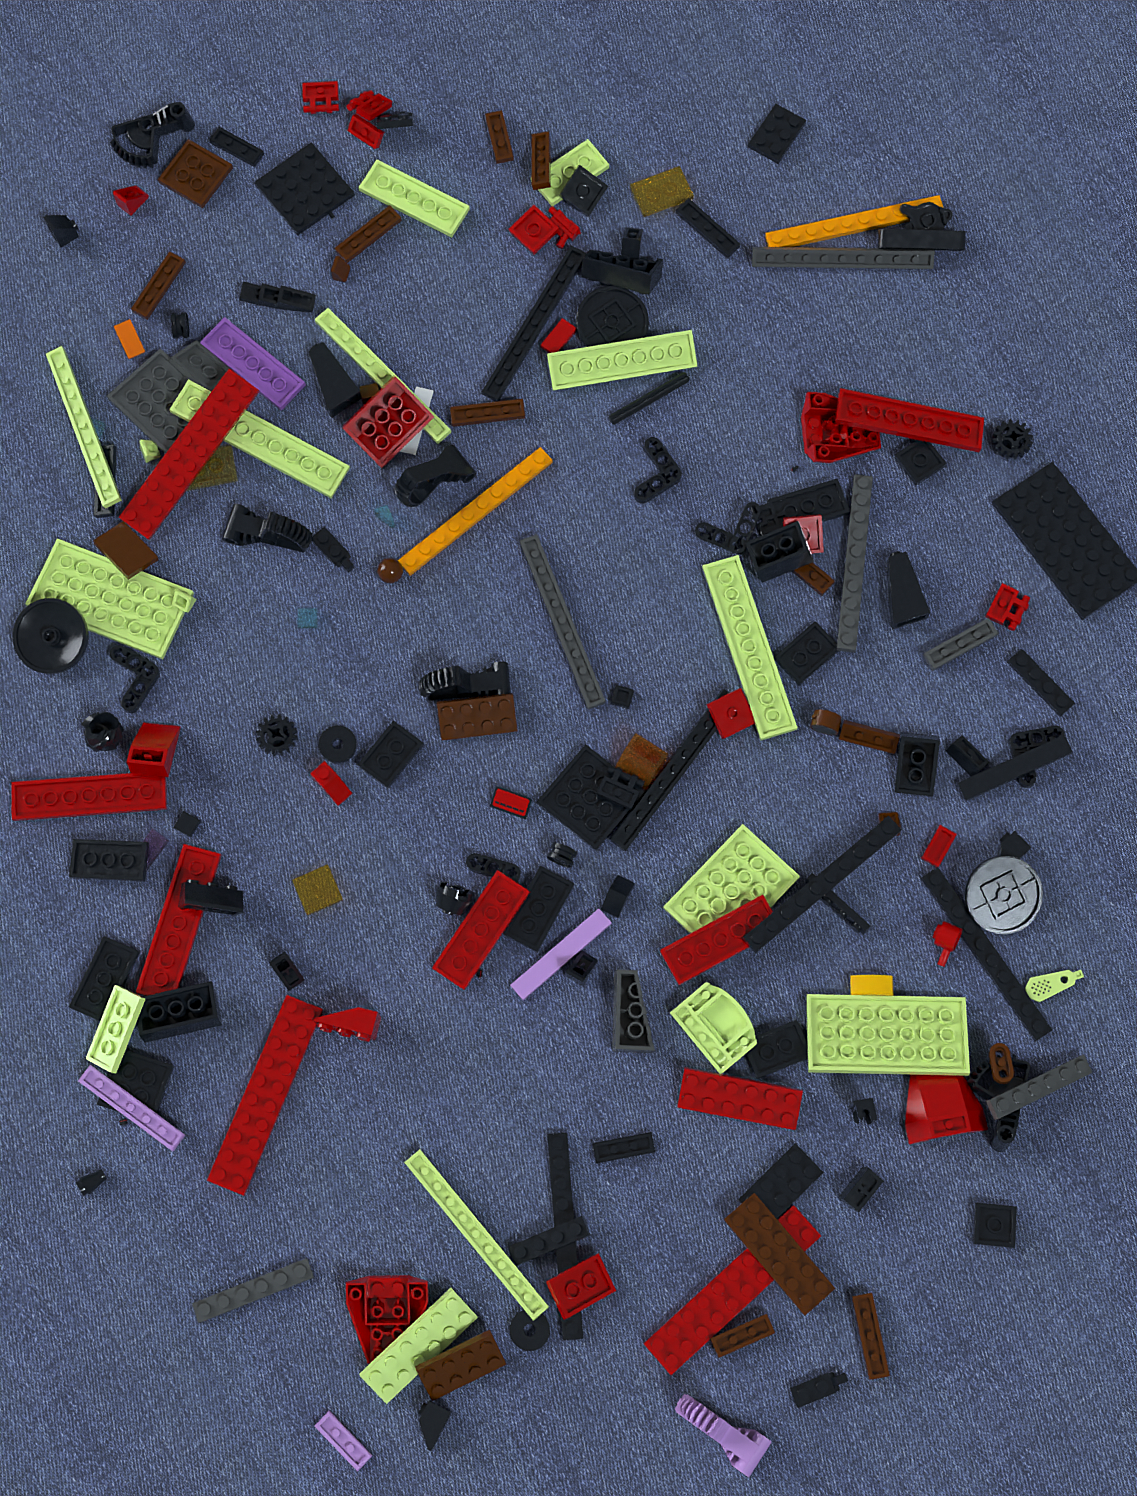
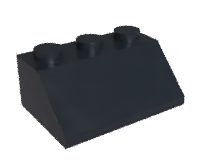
M799 521L746 542L755 571L762 583L814 562Z
M188 879L187 882L181 884L178 907L236 916L243 913L244 910L243 891L237 890L238 887L235 886L220 888L218 887L219 884L208 882L207 885H201L197 880Z

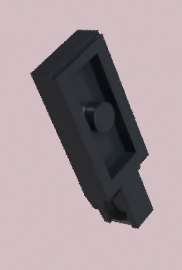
M325 527L312 536L314 545L335 567L339 568L342 565L348 573L354 569L353 564L349 560L351 558L349 552Z
M833 1372L825 1373L790 1387V1391L797 1408H800L836 1393V1391L840 1390L839 1385L847 1382L848 1379L845 1373L837 1376Z

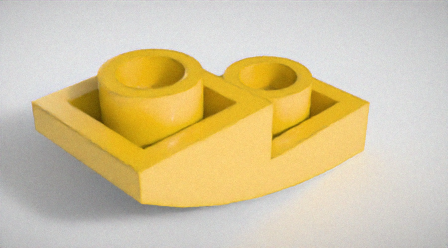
M850 976L851 995L893 996V976Z

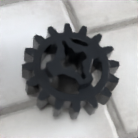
M1009 419L1008 424L1003 421L1001 426L997 425L996 432L992 435L994 438L992 444H997L994 450H1000V456L1006 454V459L1012 456L1016 460L1017 455L1022 458L1025 453L1029 452V447L1033 444L1031 441L1033 435L1029 434L1031 429H1025L1026 423L1020 425L1019 420L1013 423Z
M280 714L277 719L273 715H271V720L269 721L264 718L265 724H259L258 726L261 730L256 731V734L260 736L256 738V741L261 743L259 745L261 750L265 748L266 754L272 751L273 756H276L277 752L283 756V751L285 750L290 753L289 747L296 746L293 740H298V737L294 735L298 732L297 728H293L295 726L294 722H289L287 716L282 719ZM287 728L289 729V737L285 735ZM280 733L281 737L276 736L274 738L273 734L278 735ZM265 734L269 736L267 743L265 742Z

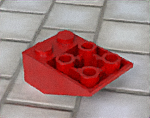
M143 723L130 746L126 761L131 774L169 777L181 727Z
M360 1007L314 1018V1022L321 1031L331 1033L334 1030L339 1035L349 1038L351 1035H355L358 1037V1040L370 1042V1039L376 1040L381 1016L378 1012Z

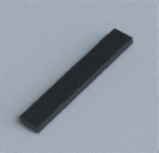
M1065 735L958 782V786L965 800L968 801L1072 754L1073 751Z

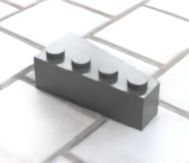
M617 969L614 973L612 1052L653 1053L655 1051L637 970Z

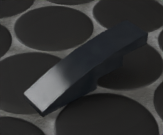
M244 281L239 301L255 305L311 313L313 312L316 299L315 294L281 285L278 288L263 283L259 286Z

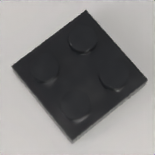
M578 165L559 196L588 217L608 188V185L584 167Z
M916 440L894 455L896 461L915 485L920 484L947 465L930 442Z
M975 1203L973 1244L1015 1248L1017 1206Z

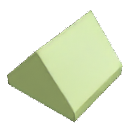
M151 440L139 441L146 463L161 457L158 447Z
M176 589L172 605L188 613L197 599Z

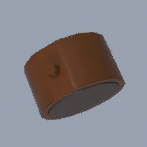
M815 710L812 715L810 728L822 734L837 735L840 730L842 717L828 710Z

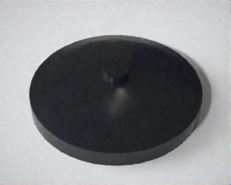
M45 598L29 604L22 610L14 624L13 645L18 657L27 667L40 673L58 674L71 669L83 657L88 645V627L83 615L72 604L60 599Z

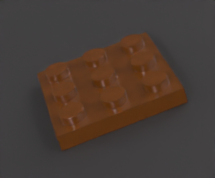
M188 139L158 178V182L203 209L231 172L233 166L231 163Z

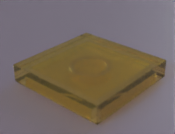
M328 864L292 880L307 916L343 901Z

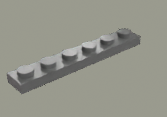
M1083 1054L986 1102L994 1120L1091 1074L1092 1071Z
M306 1258L194 1302L192 1306L198 1323H201L315 1277L309 1260Z

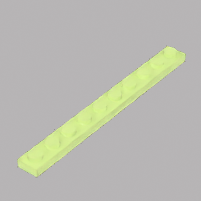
M329 308L315 318V322L381 388L395 375ZM407 387L434 416L423 430L439 444L451 433V429Z
M60 346L46 353L100 501L106 509L122 501L66 351Z
M419 1149L404 1163L531 1319L534 1321L546 1311L549 1306L423 1152Z

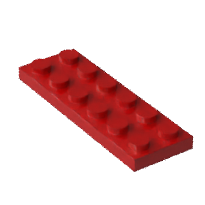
M497 870L432 969L463 990H466L530 894V891Z
M764 895L755 898L660 950L678 986L749 948L743 937L773 913Z
M684 1067L677 1108L796 1130L803 1090Z

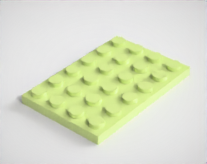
M742 824L663 906V909L689 933H692L761 895H764L770 908H772L800 876Z

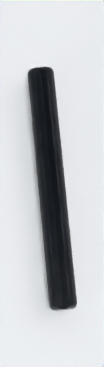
M683 372L610 414V422L615 425L689 382L688 375Z

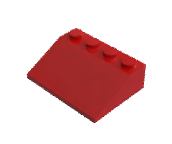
M394 375L342 428L383 468L434 416Z

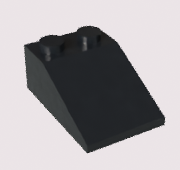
M908 732L900 733L895 793L933 797L940 745L939 736Z

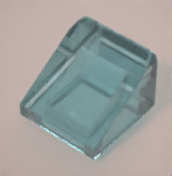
M387 505L374 510L378 519L392 529L395 528L394 519Z

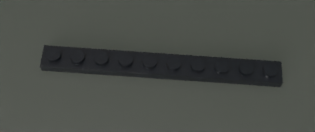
M572 245L569 247L482 390V395L496 402L501 399L581 267L586 252Z
M722 689L714 700L728 694L729 692L725 689ZM708 708L609 838L623 851L629 848L716 732L717 727Z
M887 816L746 934L743 940L756 954L901 832L900 827L890 816Z
M937 867L921 878L923 883L951 923L963 929L961 937L1033 1040L1036 1042L1051 1032L1052 1028L981 927L972 919L967 907L941 870Z
M567 1132L547 1134L554 1227L574 1219ZM576 1242L556 1250L558 1274L578 1264ZM581 1311L567 1319H563L561 1316L563 1341L583 1339Z

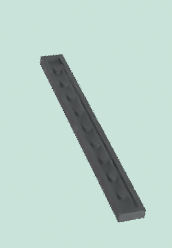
M753 247L752 267L933 269L935 251L934 249Z
M854 474L836 651L856 652L872 476Z
M538 535L520 540V545L587 709L590 710L605 704V698Z

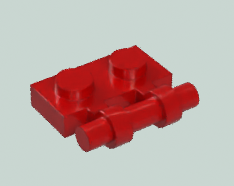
M338 81L302 83L303 102H310V105L303 106L304 113L317 114V112H327L328 114L332 113V111H339V104H332V101H339ZM326 101V105H316V102Z
M369 90L368 92L364 91L358 98L350 100L346 107L349 111L356 110V114L371 121L391 108L392 100L380 93L374 96L373 91Z
M1002 583L985 617L1000 625H1003L1006 619L1010 621L1008 629L1015 631L1022 621L1021 617L1024 611H1027L1029 607L1030 597L1024 595L1022 600L1016 598L1019 593L1018 590ZM1012 605L1017 607L1015 614L1009 612Z

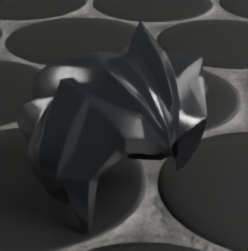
M96 712L82 722L86 745L95 752L115 750L119 746V742L123 740L122 732L124 729L118 721V717H114V714L110 712Z

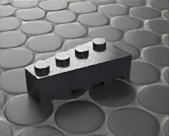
M589 250L583 257L581 277L589 281H598L609 286L613 285L649 295L662 277L663 259L657 258L656 261H650L648 257L641 256L640 259L630 258L628 254L613 256L611 252Z

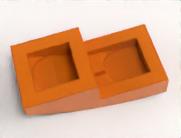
M130 319L114 326L128 359L145 353Z

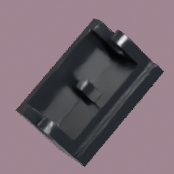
M873 1097L856 1100L849 1105L856 1124H859V1119L862 1121L864 1117L867 1125L873 1124L878 1120Z
M862 1167L838 1198L848 1204L850 1209L859 1213L884 1181L870 1168Z

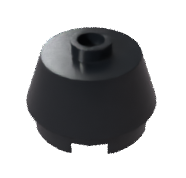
M441 881L439 888H436V906L448 915H462L472 904L474 894L468 893L469 890L456 884L455 886H446L447 882Z

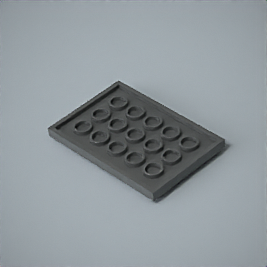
M161 348L107 395L108 400L165 454L189 423L170 412L171 406L189 378L170 363V357Z

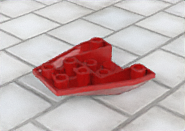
M806 393L801 415L804 452L813 462L833 463L881 448L880 433L835 423L838 398L827 393Z
M910 1074L905 1115V1129L909 1145L941 1137L988 1130L984 1110L964 1076Z
M410 1275L366 1276L346 1282V1305L368 1364L379 1356L425 1312L428 1304V1281Z

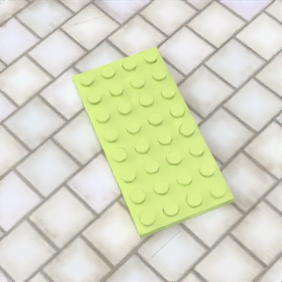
M57 538L25 605L28 606L37 600L45 598L66 601L81 612L86 621L88 631L163 660L185 614V611L172 605L175 590L179 589L192 597L194 592L143 571L128 580L107 557Z
M807 994L808 1072L969 1076L970 1074L966 997Z

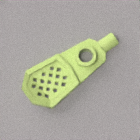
M1065 970L1031 977L1028 980L1025 991L1031 1000L1041 1002L1075 985V981L1084 977L1081 970L1075 972ZM1061 977H1065L1067 979V983H1062L1060 980Z

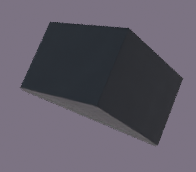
M617 875L608 890L601 910L619 918L635 883Z
M285 951L269 962L288 991L305 980Z
M581 951L567 969L566 977L584 987L598 960Z

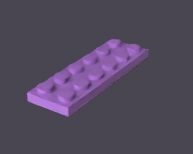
M225 317L200 342L227 367L256 387L263 397L281 411L306 386L301 378Z

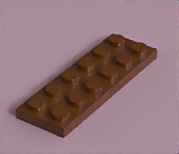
M755 1193L724 1219L726 1224L804 1316L836 1289Z

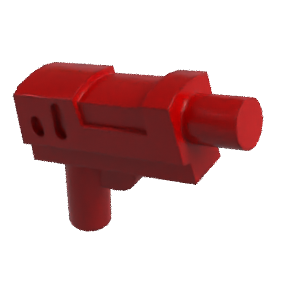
M553 206L549 208L548 212L553 215L550 220L560 230L557 234L561 238L556 246L562 249L568 238L573 241L577 235L581 234V231L560 209L557 210Z

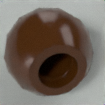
M386 558L379 563L377 574L383 582L392 584L398 582L402 577L403 566L397 559Z

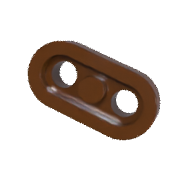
M996 1043L989 1050L992 1075L997 1083L1007 1084L1014 1076L1010 1050L1005 1044ZM1000 1052L1002 1057L998 1058L995 1053ZM999 1072H1004L1006 1077H1001Z

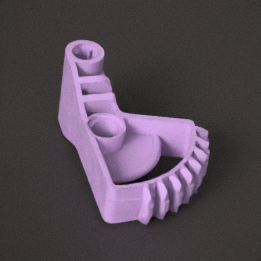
M684 1394L677 1402L676 1412L720 1443L731 1465L747 1477H750L772 1442L756 1430L731 1426L689 1395Z

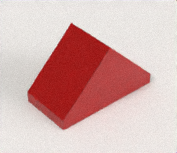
M136 185L113 191L117 205L130 216L149 197L147 193Z

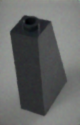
M324 342L312 346L308 351L329 415L333 418L362 399L361 392Z
M897 551L890 554L886 567L890 621L893 630L927 619L930 610L907 552L901 553Z

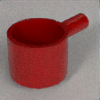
M943 921L942 925H937L932 937L935 939L934 944L943 948L937 963L943 967L946 965L950 952L955 950L963 931L962 928Z

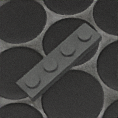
M987 618L925 652L923 657L932 671L996 637L999 633L990 619Z

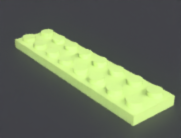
M692 330L547 354L553 391L698 367Z

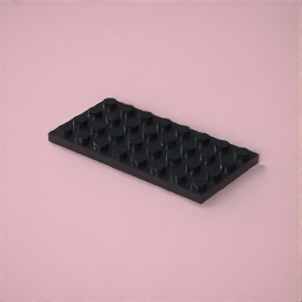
M1053 462L993 500L992 505L1081 620H1084L1137 584V568Z

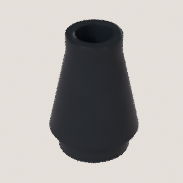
M102 1169L80 1177L75 1183L82 1195L85 1196L86 1194L90 1195L100 1184L107 1180V1177Z

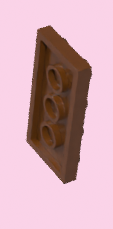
M513 693L437 702L441 740L517 732Z
M488 1330L415 1366L431 1400L434 1401L507 1364L491 1331Z

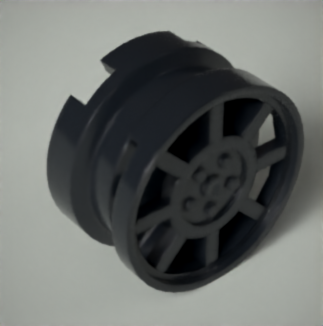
M181 312V314L172 313L171 331L173 338L178 339L180 336L189 338L190 327L187 312Z
M553 842L551 845L552 850L548 853L547 859L558 865L572 868L573 858H576L578 852L566 845Z

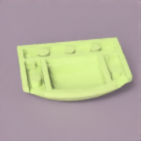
M705 982L670 1012L719 1074L724 1073L757 1045L754 1027L742 1006L729 993L719 987L710 985V983Z

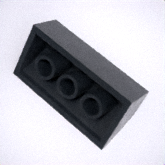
M212 981L143 996L145 1002L137 1020L139 1036L144 1043L222 1025L220 1007Z

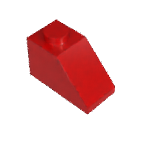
M325 761L310 773L313 780L337 806L353 794Z

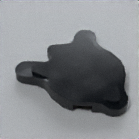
M926 202L918 206L902 204L899 208L900 213L910 219V222L905 224L904 229L944 230L945 225L952 218V211L950 209L939 207L934 202Z

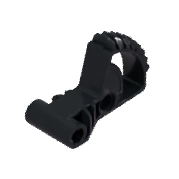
M171 103L153 114L112 126L111 131L114 138L110 145L114 148L115 153L120 158H123L125 162H129L130 165L133 166L135 164L139 168L142 165L145 169L149 165L150 168H153L154 164L158 163L160 136L176 133L179 130L190 132L194 129L195 122L183 103ZM127 133L133 145L141 149H150V155L140 156L126 151L120 144L119 135Z
M450 445L444 448L438 458L405 469L401 477L397 479L394 490L401 503L407 507H416L422 504L442 482H458L461 479L463 483H467L476 476L477 472L456 446Z
M233 504L222 540L237 546L262 542L304 553L305 549L311 544L312 532L299 522L282 516V514L269 512L266 519H261L260 516L256 517L253 511L250 512L247 507Z
M495 662L488 669L484 667L481 673H479V670L476 673H468L460 666L434 670L421 678L419 685L420 694L426 697L427 701L511 693L508 662Z
M1013 1054L1011 1057L1013 1067L1024 1069L1023 1078L1013 1076L1007 1084H999L993 1081L988 1090L978 1085L979 1079L991 1070L990 1060L989 1063L984 1061L982 1067L978 1066L976 1068L977 1072H972V1078H969L967 1082L972 1086L973 1092L989 1100L1026 1082L1030 1064L1017 1060V1056ZM1020 1109L997 1119L991 1140V1146L995 1151H1006L1014 1140Z

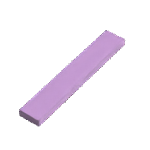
M597 909L510 986L524 1001L607 929L612 922L600 909Z
M92 1065L87 1068L78 1080V1082L171 1151H174L185 1137V1134Z

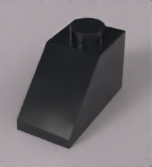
M46 215L43 217L51 235L60 248L79 237L76 231L78 229L73 219L69 220L66 215Z
M625 227L621 255L628 254L630 258L639 259L643 229Z
M1016 831L1011 834L1007 832L1000 839L1002 843L998 846V856L1006 855L1020 859L1030 850L1031 846Z
M431 1400L427 1404L424 1402L418 1412L421 1415L419 1422L426 1447L430 1451L433 1450L452 1413Z

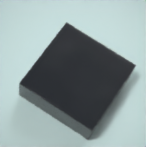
M616 685L611 704L629 709L634 690Z
M183 811L173 828L191 838L201 821Z

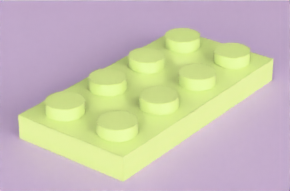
M589 139L551 164V187L538 189L551 206L563 200L559 194L578 165H581L596 177L609 169V163Z
M114 986L86 1056L88 1061L111 1073H117L145 998L122 986Z

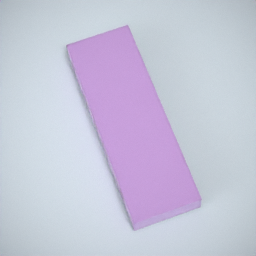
M328 1411L315 1425L317 1430L357 1471L373 1456L331 1411Z

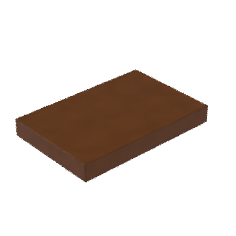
M124 521L93 540L94 545L128 580L158 561V556Z

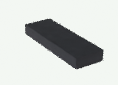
M221 127L217 128L209 140L212 145L254 168L264 155L263 150Z
M652 1132L593 1143L596 1164L655 1153Z

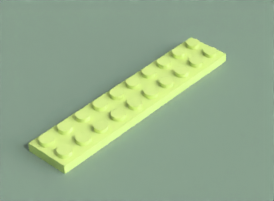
M188 379L171 406L170 412L189 422L211 391ZM247 410L223 440L331 499L350 469L349 465Z
M739 555L703 565L702 569L748 705L752 711L760 741L797 730V725Z

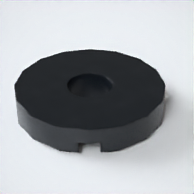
M335 725L327 728L321 734L318 746L321 755L331 763H344L355 754L357 742L355 735L350 729ZM336 740L343 742V746L340 749L333 748V743Z
M525 1310L515 1315L509 1327L513 1343L525 1351H535L543 1347L550 1335V1324L547 1318L541 1314L533 1321ZM527 1324L535 1326L536 1332L533 1336L525 1335L524 1327Z

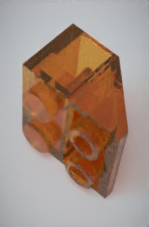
M635 733L615 768L620 767L626 773L638 775L640 779L645 781L642 788L646 790L667 761L668 753Z

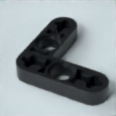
M650 437L645 441L644 450L660 473L635 488L634 498L640 504L647 503L681 480L682 472L661 441L656 437ZM650 443L652 445L656 444V451L653 448L649 449ZM666 457L668 463L661 465L658 463V459ZM670 472L673 474L677 473L676 478L670 477ZM654 481H661L663 486L656 489L652 484ZM639 491L642 493L646 492V496H639Z
M756 502L746 504L734 534L704 522L696 526L695 534L703 541L732 553L742 554L746 550V542L750 541L759 520L761 507ZM756 506L758 513H754L751 517L752 520H755L754 523L743 519L744 516L748 518L750 515L748 508ZM743 523L750 524L751 530L748 533L740 531V526ZM704 526H706V530L711 533L712 529L716 530L712 536V540H709V538L711 537L710 535L704 534L703 536H700L701 532L699 531V528L703 529ZM719 533L726 535V541L722 544L717 543L715 539ZM737 533L747 537L746 541L742 539L741 545L743 548H739L738 551L735 550L733 545L734 542L737 543L740 537H736Z
M116 645L110 650L111 659L116 664L137 675L121 700V706L127 713H135L158 680L160 671L154 663L121 645ZM122 651V654L127 657L126 661L120 656L117 657L115 653ZM133 659L140 660V664L136 668L130 667V662ZM144 666L146 669L150 671L153 669L155 674H150L148 676V673L145 670H143ZM138 684H145L146 688L143 692H136ZM134 693L137 697H140V698H139V699H137L136 697L134 698L133 695H131V694ZM133 700V703L135 705L133 707H128L126 703L131 702Z
M1049 726L1015 733L1008 742L1011 757L1014 758L1030 749L1047 743L1046 736L1051 735L1053 731L1059 734L1058 737L1065 735V732L1060 726ZM1038 734L1041 736L1042 741L1034 743L1031 736ZM1027 736V741L1022 742L1020 746H1018L1016 743H1013L1016 738H1018L1019 741L1025 740ZM1048 737L1047 741H1052L1055 737ZM1035 771L1027 774L1028 777L1032 778L1029 783L1022 779L1024 776L1017 778L1019 785L1023 788L1032 787L1036 782Z
M477 853L470 854L466 859V865L470 871L488 877H493L495 874L488 871V866L491 863L498 864V871L509 877L507 871L515 869L517 876L513 875L512 880L519 884L521 871L515 864ZM477 858L479 863L484 864V860H486L485 870H482L481 865L472 867L470 861H474Z

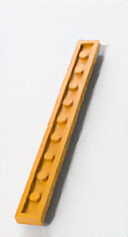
M940 195L767 232L765 233L768 247H796L910 222V219L899 211L902 204L918 206L922 203L934 202L939 207H943Z
M541 447L538 448L401 557L398 561L402 564L403 569L409 576L414 574L552 464L553 460Z

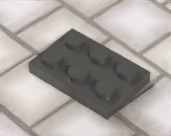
M197 340L170 358V363L187 378L211 392L227 370L230 369Z

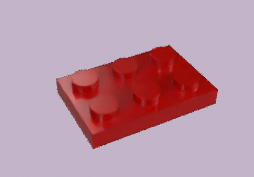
M599 1253L546 1281L563 1319L573 1316L616 1291Z

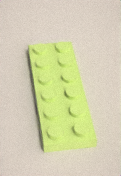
M379 160L375 161L359 186L360 192L388 206L390 205L392 208L451 238L470 210L469 205Z
M452 1288L448 1289L359 1373L360 1377L387 1404L418 1375L415 1366L439 1355L478 1316Z

